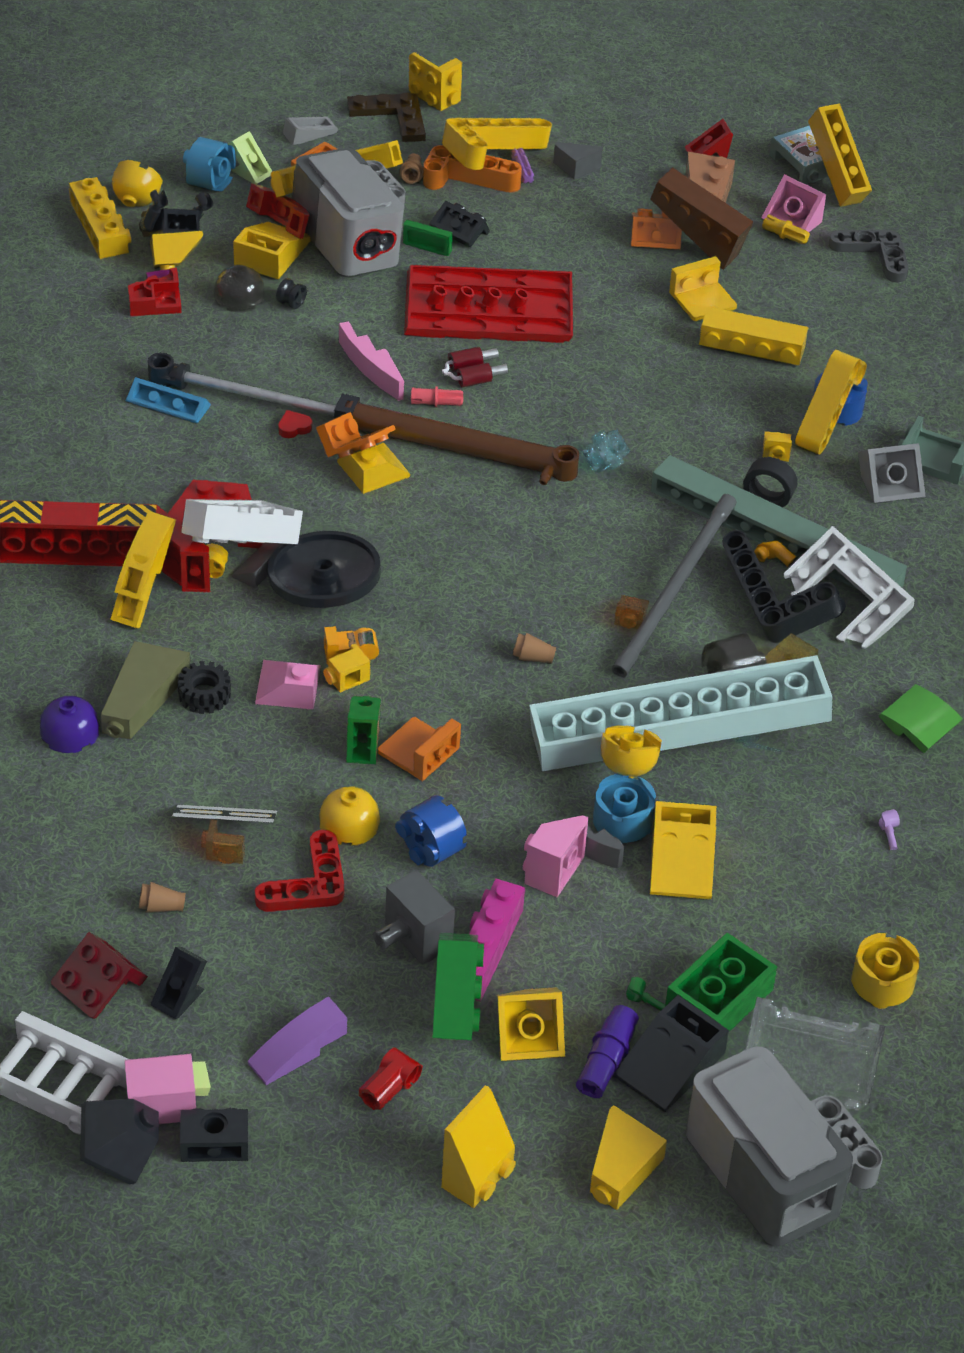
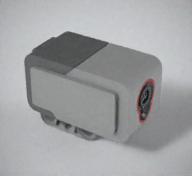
M350 148L298 157L296 169L294 170L292 199L308 211L309 217L305 233L310 236V240L339 274L352 276L396 266L399 262L406 191L384 165L375 160L365 161L356 150Z
M759 1046L751 1047L700 1071L694 1078L686 1136L767 1243L773 1246L785 1245L835 1220L842 1211L848 1183L851 1182L860 1189L871 1188L877 1183L883 1161L882 1154L852 1115L835 1097L825 1095L810 1101L768 1049Z

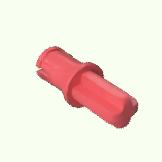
M435 386V389L412 387L411 404L435 405V407L437 405L461 406L463 404V391L438 389V386Z

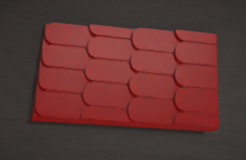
M410 265L407 270L404 335L430 338H445L446 336L464 339L490 338L507 341L569 342L573 336L572 272Z

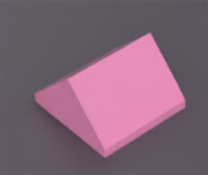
M784 174L761 218L765 219L770 214L783 221L789 220L792 222V225L810 232L822 222L826 194Z
M191 1053L125 1060L128 1099H135L158 1111L159 1124L180 1122L181 1110L196 1108Z

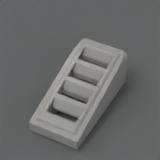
M328 117L286 118L283 134L292 145L335 134L338 128Z

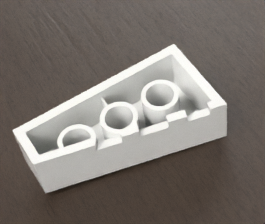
M186 499L181 533L193 536L192 541L209 543L211 539L214 542L228 543V540L239 543L252 541L258 543L298 544L303 511L262 500Z

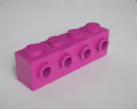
M495 879L491 889H485L483 893L480 912L475 911L472 916L469 934L478 935V943H484L483 967H476V975L482 976L481 999L474 1000L481 1002L523 912L525 887Z

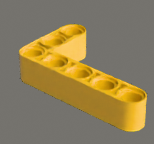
M449 118L446 120L442 145L463 166L473 170L483 169L487 149L547 148L552 123L541 118Z

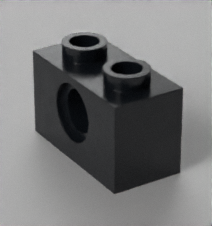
M195 1108L192 1110H181V1162L248 1161V1109L204 1110Z

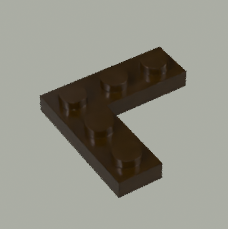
M417 93L347 96L349 117L396 115L402 142L426 141Z

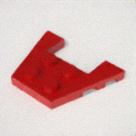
M193 479L168 514L183 525L186 499H252L247 484ZM247 541V543L238 542V547L259 548L263 545V543Z

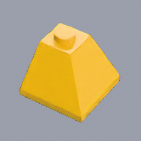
M203 231L152 234L150 246L154 268L160 267V270H169L179 266L201 242Z
M384 442L337 459V463L363 494L410 477L408 470Z
M554 987L524 989L497 995L501 1061L565 1057L562 991Z

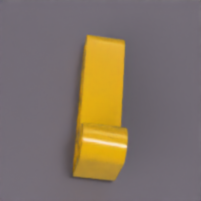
M839 350L833 351L795 439L796 446L818 455L823 452L853 384L859 385L865 375L867 364L864 361Z

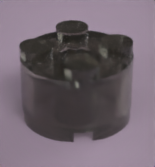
M742 633L706 644L702 651L701 662L702 667L707 666L708 674L763 665L766 664V658L763 652L757 650L749 635Z

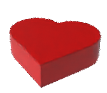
M286 410L278 424L279 435L283 438H294L298 434L305 435L312 431V419L309 416Z

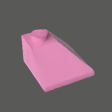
M263 660L255 704L313 709L321 665Z

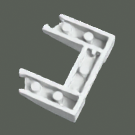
M833 526L784 572V578H791L795 591L791 592V596L817 585L830 572L836 569L872 601L836 637L842 643L846 639L863 643V649H866L884 635L914 607L915 599Z

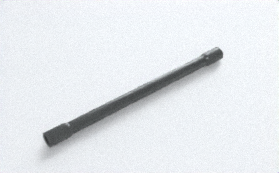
M723 494L714 507L710 518L633 638L613 664L612 672L623 678L628 675L656 626L716 532L735 507L737 502L732 495Z

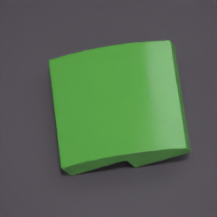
M917 684L879 715V718L895 735L901 736L904 733L923 753L963 719L945 701Z

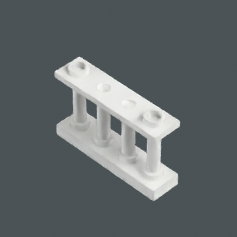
M22 1011L15 1019L18 1042L0 1063V1095L67 1125L74 1133L81 1134V1107L66 1101V1098L84 1074L90 1072L103 1079L86 1101L104 1100L113 1086L120 1085L127 1089L125 1060H128V1058ZM36 1047L47 1052L25 1082L9 1075L29 1048ZM57 1060H65L75 1065L53 1094L37 1088Z

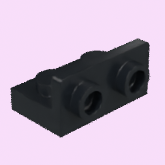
M446 200L429 223L432 227L452 232V239L470 248L481 233L488 235L490 232L486 223L487 220L481 214H472L458 203L452 204Z

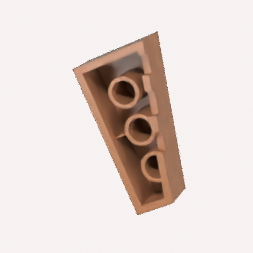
M688 151L685 175L726 203L733 181L735 160Z

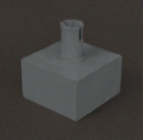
M416 869L386 886L385 927L373 932L374 941L377 946L380 945L381 950H385L388 946L400 941L424 965L438 956L439 933H454L455 908Z

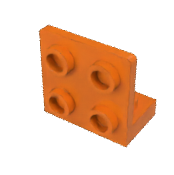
M638 208L637 213L632 212L631 246L665 249L681 248L682 230L663 211L662 214H653L652 209Z
M351 412L316 427L327 457L338 454L339 458L353 454L360 449L362 451L375 446L377 443L389 439L388 433L396 430L395 426L391 425L360 436L358 424L353 419Z
M412 717L378 747V754L423 782L460 748L461 724L454 719H450L443 727L439 726L437 729H434L420 719Z

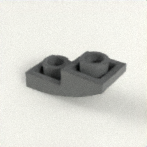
M587 827L585 856L610 867H621L624 856V846L617 837H613L605 829L594 834L591 828Z

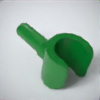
M639 977L631 978L626 991L628 1000L634 1002L642 1000L660 1011L665 1008L664 1003L645 992L646 982Z

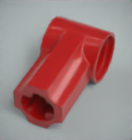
M394 1047L385 1054L379 1069L359 1088V1096L364 1101V1104L373 1110H381L402 1088L409 1089L412 1086L410 1083L414 1084L419 1079L423 1066Z

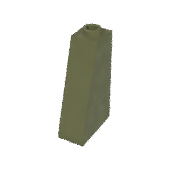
M134 641L101 712L102 734H107L114 738L131 739L178 688L179 673H183L182 669L185 667L190 669V652Z

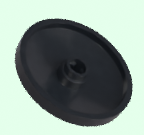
M316 531L299 535L298 544L285 543L280 548L278 547L268 562L269 583L275 593L288 602L311 608H329L354 602L367 595L376 586L381 575L380 556L376 548L367 540L357 535L340 531Z

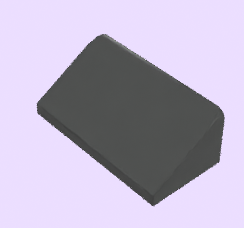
M263 543L232 574V578L256 588L268 576V562L271 555L280 545L283 546L285 543Z

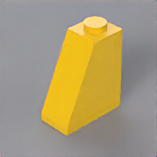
M613 1105L609 1109L593 1168L590 1193L593 1194L599 1203L603 1205L608 1204L618 1210L664 1160L667 1140Z

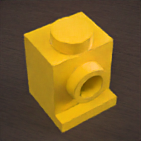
M356 643L352 644L349 651L328 659V667L323 670L324 677L328 684H333L341 693L370 680V660Z

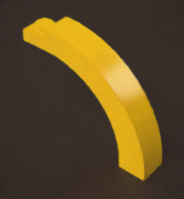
M398 140L356 150L365 161H378L385 168L403 164ZM296 165L270 173L271 187L275 191L276 197L293 193Z

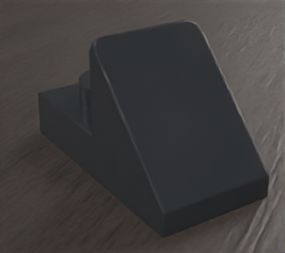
M175 947L150 1005L172 1018L178 1019L204 991V988L197 985L207 961L183 947Z

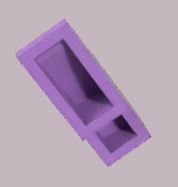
M328 996L301 1013L273 1035L248 1060V1065L262 1082L268 1085L320 1056V1048L347 1034V1017Z

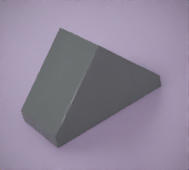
M555 142L553 163L575 180L601 168L603 147Z

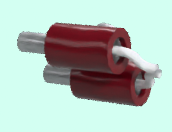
M480 347L449 352L448 361L442 373L444 376L448 375L452 379L458 380L461 388L491 382L493 376L508 373V368L506 364L491 367L489 363H484L486 359L499 357L497 348L481 351ZM449 366L453 372L457 371V376H455L451 372H448Z

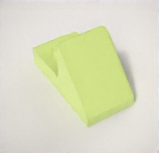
M250 131L228 143V145L234 147L236 160L239 163V166L231 170L232 172L255 184L271 176L272 170Z

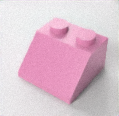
M582 815L540 825L535 834L531 833L528 836L524 845L527 857L522 867V870L525 871L524 884L552 896H559L585 856L588 817Z

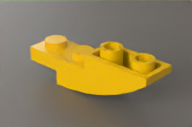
M148 511L136 533L120 572L114 591L118 595L110 620L134 628L141 627L156 574L161 573L176 519Z

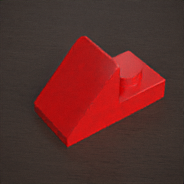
M721 119L686 145L685 149L687 152L710 156L717 152L720 157L727 158L733 133L726 121Z

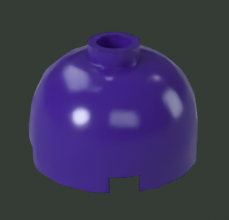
M62 696L54 699L45 707L41 714V739L54 751L62 753L82 751V747L88 744L91 746L99 736V719L95 709L88 701L77 696Z

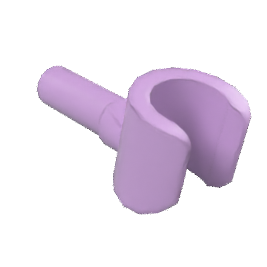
M892 809L882 812L878 824L882 830H885L890 850H897L893 827L899 826L900 819L897 811Z

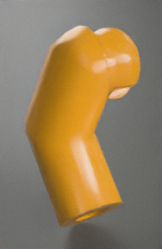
M779 541L762 542L754 550L758 561L764 562L766 558H778L787 567L797 557Z

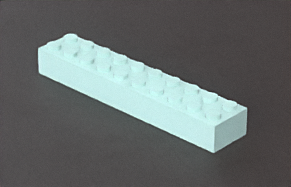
M817 655L529 705L531 731L542 771L603 761L601 757L603 732L605 733L606 728L612 726L635 727L633 732L644 734V729L651 731L662 740L660 751L832 721V694Z

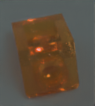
M622 595L620 602L616 606L614 625L623 626L628 629H638L646 617L649 600Z

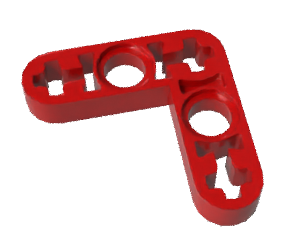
M318 830L310 836V855L314 877L267 881L255 888V904L260 910L272 912L328 907L342 902L344 899V879L338 841L333 832ZM320 842H326L327 853H322ZM324 864H330L335 869L330 872H324L319 867ZM327 882H332L334 893L328 894ZM302 890L308 895L304 898H295L291 894L294 891ZM282 892H286V898H282ZM265 894H271L272 899H266Z

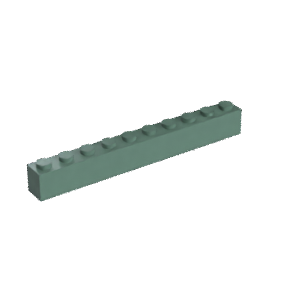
M671 455L653 472L651 492L708 519L722 495H732L737 503L722 525L733 531L740 530L748 538L759 543L779 541L797 556L795 558L796 561L829 530ZM848 539L900 587L904 585L906 565ZM836 569L828 574V576L857 589Z

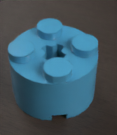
M198 137L190 150L187 149L183 155V162L186 164V183L214 191H223L233 178L229 176L231 168L235 169L236 167L234 147L225 142Z
M620 774L610 775L603 779L596 791L593 823L597 831L605 829L613 837H617L621 843L638 841L649 834L652 830L656 793L652 785L641 777H638V780Z

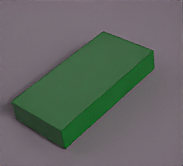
M406 219L403 224V244L449 256L452 251V232Z

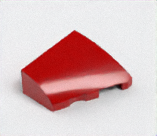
M177 267L170 268L169 274L161 278L153 275L145 281L128 285L130 316L182 313Z

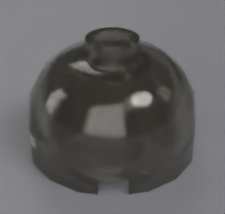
M244 265L230 266L224 269L216 278L214 299L217 305L220 306L221 304L227 307L228 311L248 312L256 309L255 306L260 302L261 304L264 302V283L259 273L253 268Z

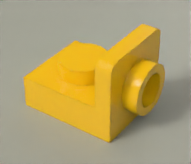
M765 431L763 458L772 457L789 462L792 446L791 434Z

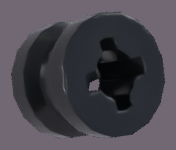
M285 278L277 289L276 299L282 304L289 303L290 307L297 309L305 301L307 287L303 284L296 285L293 280Z

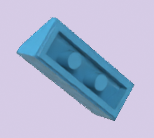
M135 377L125 400L126 402L193 423H198L210 407V403L205 398Z

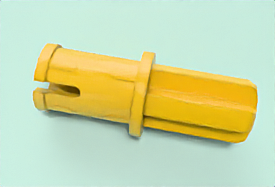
M770 214L767 215L762 224L764 230L776 233L781 239L788 238L800 244H806L810 236L808 231L792 225L791 221H783Z

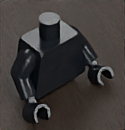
M153 190L150 193L153 205H150L147 211L142 212L139 229L143 237H151L152 234L200 231L199 221L204 215L203 211L212 208L213 200L209 193L205 195L201 192L195 197L199 205L198 207H193L192 210L163 208L168 205L165 191L162 190L161 194L158 195L157 190Z

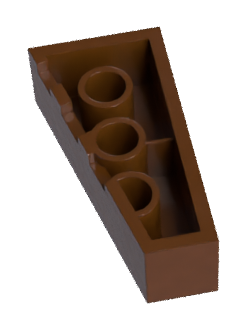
M673 167L657 182L650 198L710 258L716 256L721 262L720 268L723 270L739 255L753 224L752 220Z

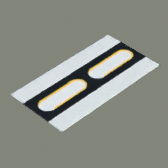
M177 805L172 816L274 822L277 811Z

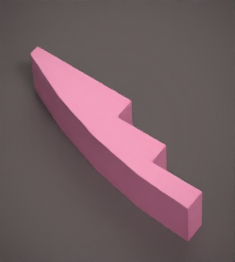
M349 321L339 323V343L350 360L380 389L398 401L403 400L404 380L386 349L376 351L368 335L357 337Z

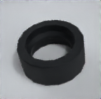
M772 457L759 458L753 462L743 480L744 490L782 508L788 505L798 486L794 470L786 462ZM767 475L777 479L785 491L774 492L764 488L756 476Z

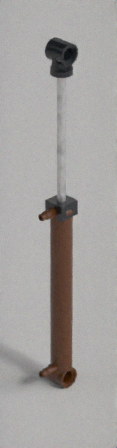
M155 353L147 361L148 381L166 387L175 385L176 388L184 390L187 383H192L334 416V419L351 412L353 419L358 424V430L372 433L394 425L396 430L388 433V437L542 472L539 480L541 485H547L551 476L559 481L567 482L574 480L578 475L579 451L570 445H560L554 448L360 403V397L343 393L336 406L191 373L189 364H175L173 357L167 353Z

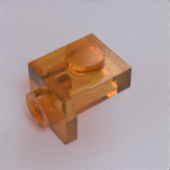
M211 819L209 829L202 832L201 848H206V860L220 861L224 864H243L245 838L242 835L218 833L217 820Z

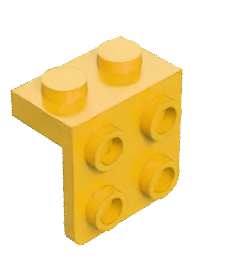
M415 52L409 55V91L411 93H417L419 98L439 111L461 101L462 61L454 58L438 67Z

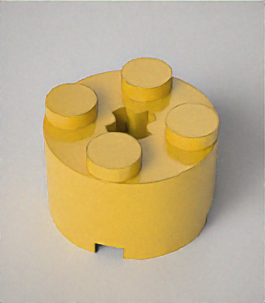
M886 933L868 936L860 943L851 977L855 991L864 1000L879 1009L905 1002L914 991L919 971V953L916 947L904 937L897 935L895 939L886 937Z

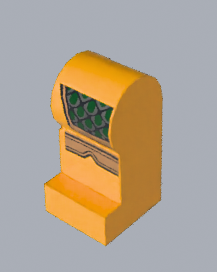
M336 626L324 627V651L327 665L328 659L349 651L351 645L355 643L369 660L375 659L379 655L376 632L370 628L337 632Z

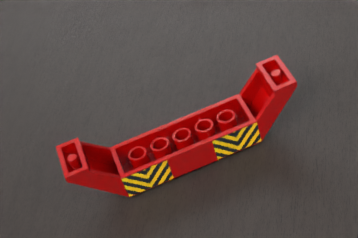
M0 500V563L123 566L131 544L148 511L172 517L155 504ZM176 521L161 571L181 585L182 592H210L209 547L204 543L192 541L193 536L181 533L182 525Z

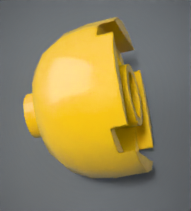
M120 161L112 177L113 191L117 198L127 207L149 205L152 202L150 193L153 190H157L159 194L163 182L161 176L153 168L148 166L146 170L139 167L141 162Z
M612 726L606 728L605 733L603 732L601 757L611 771L634 779V777L644 775L653 769L657 763L662 742L658 735L645 729L644 734L634 733L635 727Z
M354 786L341 787L332 791L324 799L319 813L320 830L333 832L340 845L344 842L352 843L351 846L369 841L376 835L380 823L378 804L367 791Z

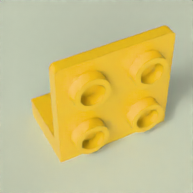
M716 256L672 268L669 293L693 321L704 319L708 307L728 311L737 309V303L718 282L721 262Z

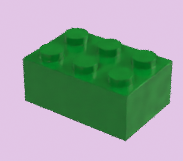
M439 933L432 1038L472 1040V1032H479L480 1008H474V999H481L482 976L476 975V967H483L484 943H478V935Z
M726 933L668 986L665 1007L679 995L730 1032L773 991L777 966L729 933Z

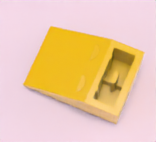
M271 222L245 227L233 241L234 266L279 280L311 241L310 236L305 233L304 238L299 239L287 232L286 227Z
M656 801L652 829L651 895L712 899L717 806Z

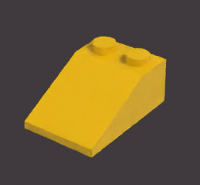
M486 1085L445 1128L441 1188L472 1208H475L481 1200L487 1201L493 1194L496 1183L501 1177L504 1179L509 1177L516 1165V1161H514L515 1144L493 1092Z

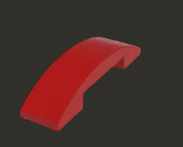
M251 183L246 207L259 215H268L286 226L287 232L299 239H303L309 217L308 211L295 200L285 195L276 197L275 191Z

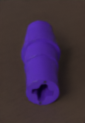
M624 1005L614 1006L610 1015L606 1017L601 1030L595 1033L592 1039L593 1046L587 1056L588 1060L576 1082V1087L582 1094L593 1098L602 1097L613 1072L617 1070L621 1060L628 1055L630 1050L629 1043L639 1021V1016L633 1009Z

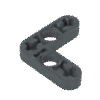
M835 230L830 234L829 247L836 252H879L885 277L889 281L898 283L907 279L909 266L901 237L896 231ZM888 255H895L897 257H889Z

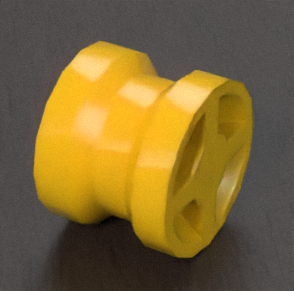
M207 544L210 556V578L218 579L225 571L228 552L223 546L218 544Z

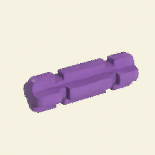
M514 148L511 151V157L513 161L518 162L522 166V183H532L534 181V173L522 148Z

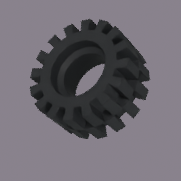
M199 661L200 666L192 663L190 664V669L187 667L183 668V673H179L178 695L179 701L182 702L184 708L189 706L191 712L199 709V714H204V710H209L210 714L214 713L215 707L221 710L223 709V704L227 705L229 703V698H231V679L227 670L223 671L222 665L219 664L215 667V662L210 661L209 665H205V661ZM205 684L214 687L210 690L195 689L196 686Z

